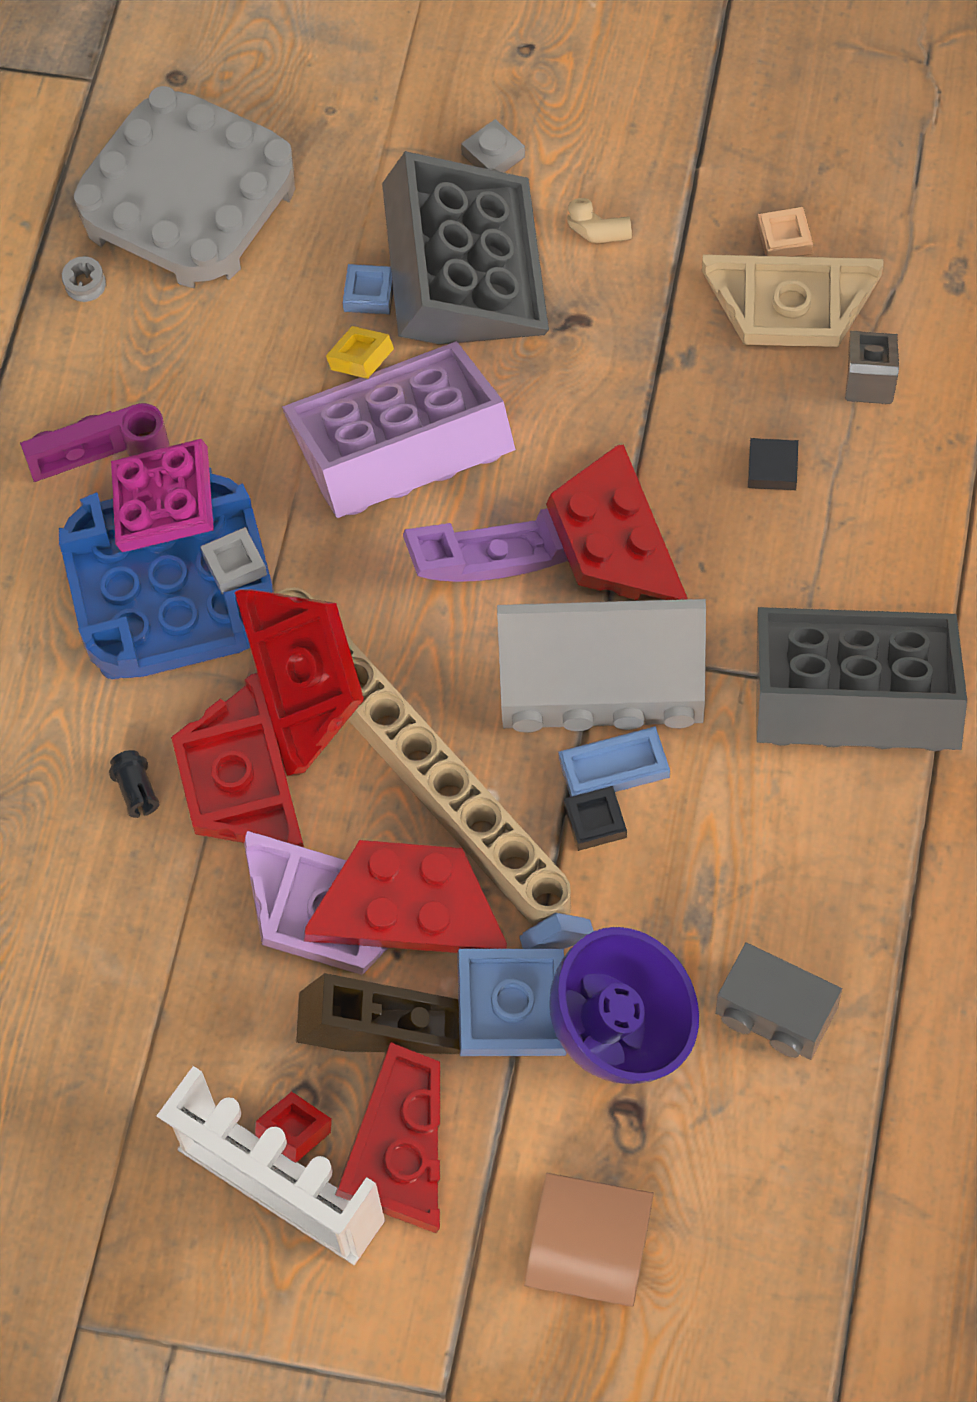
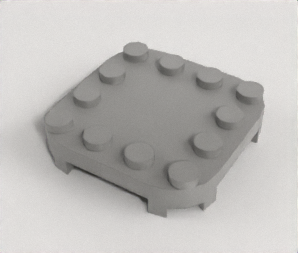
M160 86L152 90L149 98L144 99L131 111L88 167L76 188L74 200L89 239L102 248L105 242L108 241L175 273L179 285L195 289V282L212 281L223 275H226V278L230 280L241 270L239 258L280 201L283 199L290 202L296 189L292 150L286 140L270 129L195 95L179 91L175 92L170 87Z

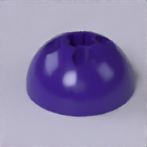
M609 927L596 930L580 939L567 952L555 972L549 1000L553 1029L565 1052L577 1065L588 1073L614 1083H646L672 1073L682 1065L691 1053L699 1029L697 996L690 977L680 961L666 946L653 937L624 927Z

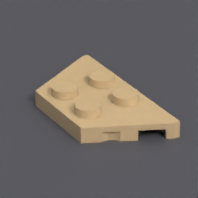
M703 255L702 272L744 345L839 347L882 276L883 259L744 255Z

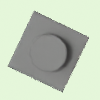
M496 119L461 143L462 155L476 167L506 172L525 158V146Z
M246 527L200 546L202 555L221 594L267 576L265 564Z

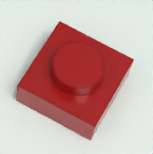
M291 1091L256 1120L255 1136L260 1138L270 1127L282 1129L287 1144L281 1154L296 1163L331 1133L332 1118Z

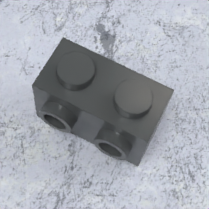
M745 942L717 995L715 1014L721 1016L722 1022L734 1031L742 1034H749L752 1031L770 1040V1045L786 1056L797 1058L801 1055L812 1060L839 1007L843 988Z

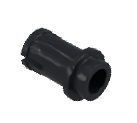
M127 750L115 755L110 761L109 776L111 780L119 785L127 806L128 815L133 818H139V806H141L144 816L156 811L160 804L146 773L148 768L147 759L140 756L135 750Z

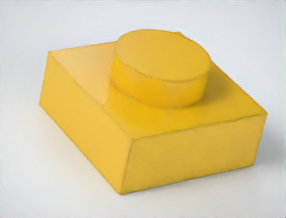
M351 326L328 352L326 358L331 370L368 379L393 351L394 347L389 334Z

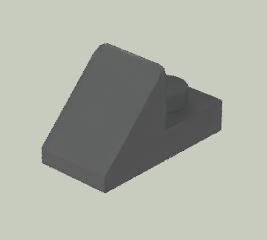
M850 331L845 399L851 402L891 404L894 400L899 374L898 334Z

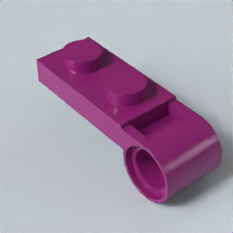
M139 403L115 412L109 411L100 415H89L77 423L54 431L40 432L32 439L20 442L33 481L37 482L127 450L129 456L169 447V440L159 409L151 404ZM145 432H152L147 436H138Z

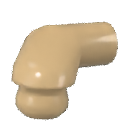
M586 198L574 199L569 203L568 211L570 214L567 216V221L570 228L589 242L605 243L632 239L630 217L602 219L593 213L592 202Z

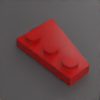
M390 1042L335 1192L336 1196L350 1201L367 1177L376 1183L383 1214L433 1233H437L440 1229V1209H438V1182L440 1181V1160H438L440 1061Z

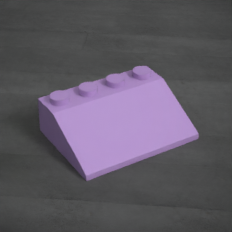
M457 341L378 370L368 379L360 377L282 407L319 489L336 518L361 513L368 506L389 498L403 497L415 488L433 481L450 479L457 472L478 464L494 462L501 455L516 450L504 401Z

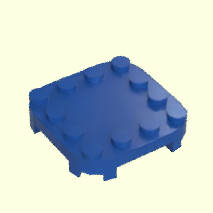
M209 468L214 530L126 552H121L115 544L113 499L100 502L97 492L80 499L82 506L68 518L64 528H59V546L63 555L79 627L78 631L91 662L100 668L103 676L108 679L144 677L240 653L250 648L235 591L254 589L274 593L251 500L243 483L238 485L230 478L215 475L212 473V469ZM246 527L265 564L267 576L221 594L202 555L200 546Z

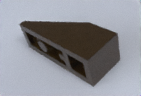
M327 973L322 974L299 992L296 1043L346 1052H386L391 1042L417 1053L460 1054L458 999Z

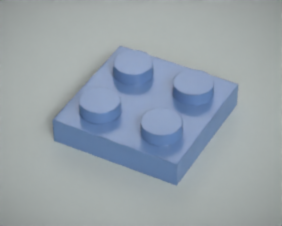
M564 949L458 950L460 1056H566L567 1053L561 1046L553 1029L549 1007L551 984L555 972L564 958Z

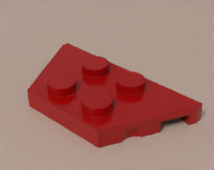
M624 444L615 446L550 494L546 506L579 586L599 591L611 590L619 596L638 600L641 594L664 600L688 599Z
M240 589L235 591V595L287 776L300 775L306 772L364 701L337 604L333 602L254 589Z
M254 673L245 679L246 685L224 702L220 698L205 710L204 715L198 721L188 723L171 737L192 826L196 835L244 843L247 831L304 848L275 732L258 673Z
M359 840L304 931V941L449 953H458L459 949H507L504 935L463 848Z

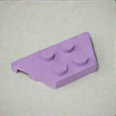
M247 831L244 847L262 945L363 975L388 948L304 941L306 925L347 860Z

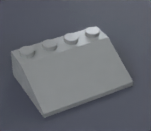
M706 599L497 605L503 729L513 728L519 732L530 733L536 732L542 727H564L570 731H584L592 726H615L623 730H633L643 725L665 724L670 728H686L694 723L704 722Z

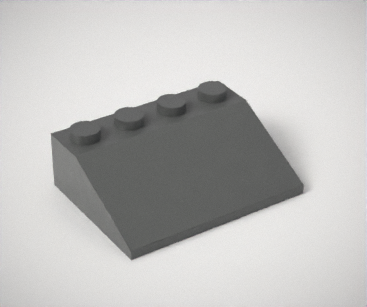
M405 151L382 183L398 337L436 344H450L456 341L462 343L545 335L549 331L529 179L527 177Z
M758 607L757 743H772L779 746L809 744L832 748L840 746H865L878 749L921 748L930 751H941L944 749L962 750L967 692L957 614Z

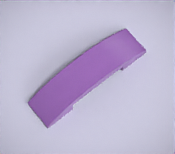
M541 509L535 521L455 533L451 523L405 529L403 533V538L417 576L432 580L463 582L499 579L538 571L568 561L548 509Z

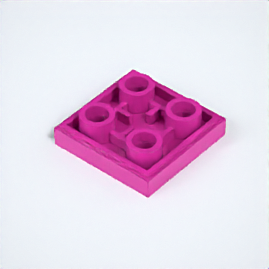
M202 439L111 461L115 544L121 552L214 530L208 446Z

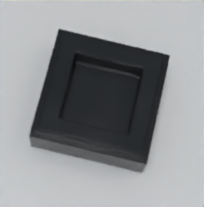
M750 438L748 488L796 490L799 440Z
M613 786L564 799V808L578 851L627 838V828Z

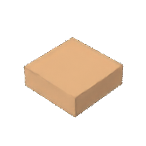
M803 207L758 214L757 226L765 256L794 257L812 254L813 242Z

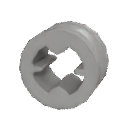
M83 256L70 260L64 266L61 273L66 292L76 301L88 302L97 299L106 288V278L102 267L98 261L91 257ZM85 274L86 278H88L90 274L92 282L83 286L82 281H80L78 285L76 277Z

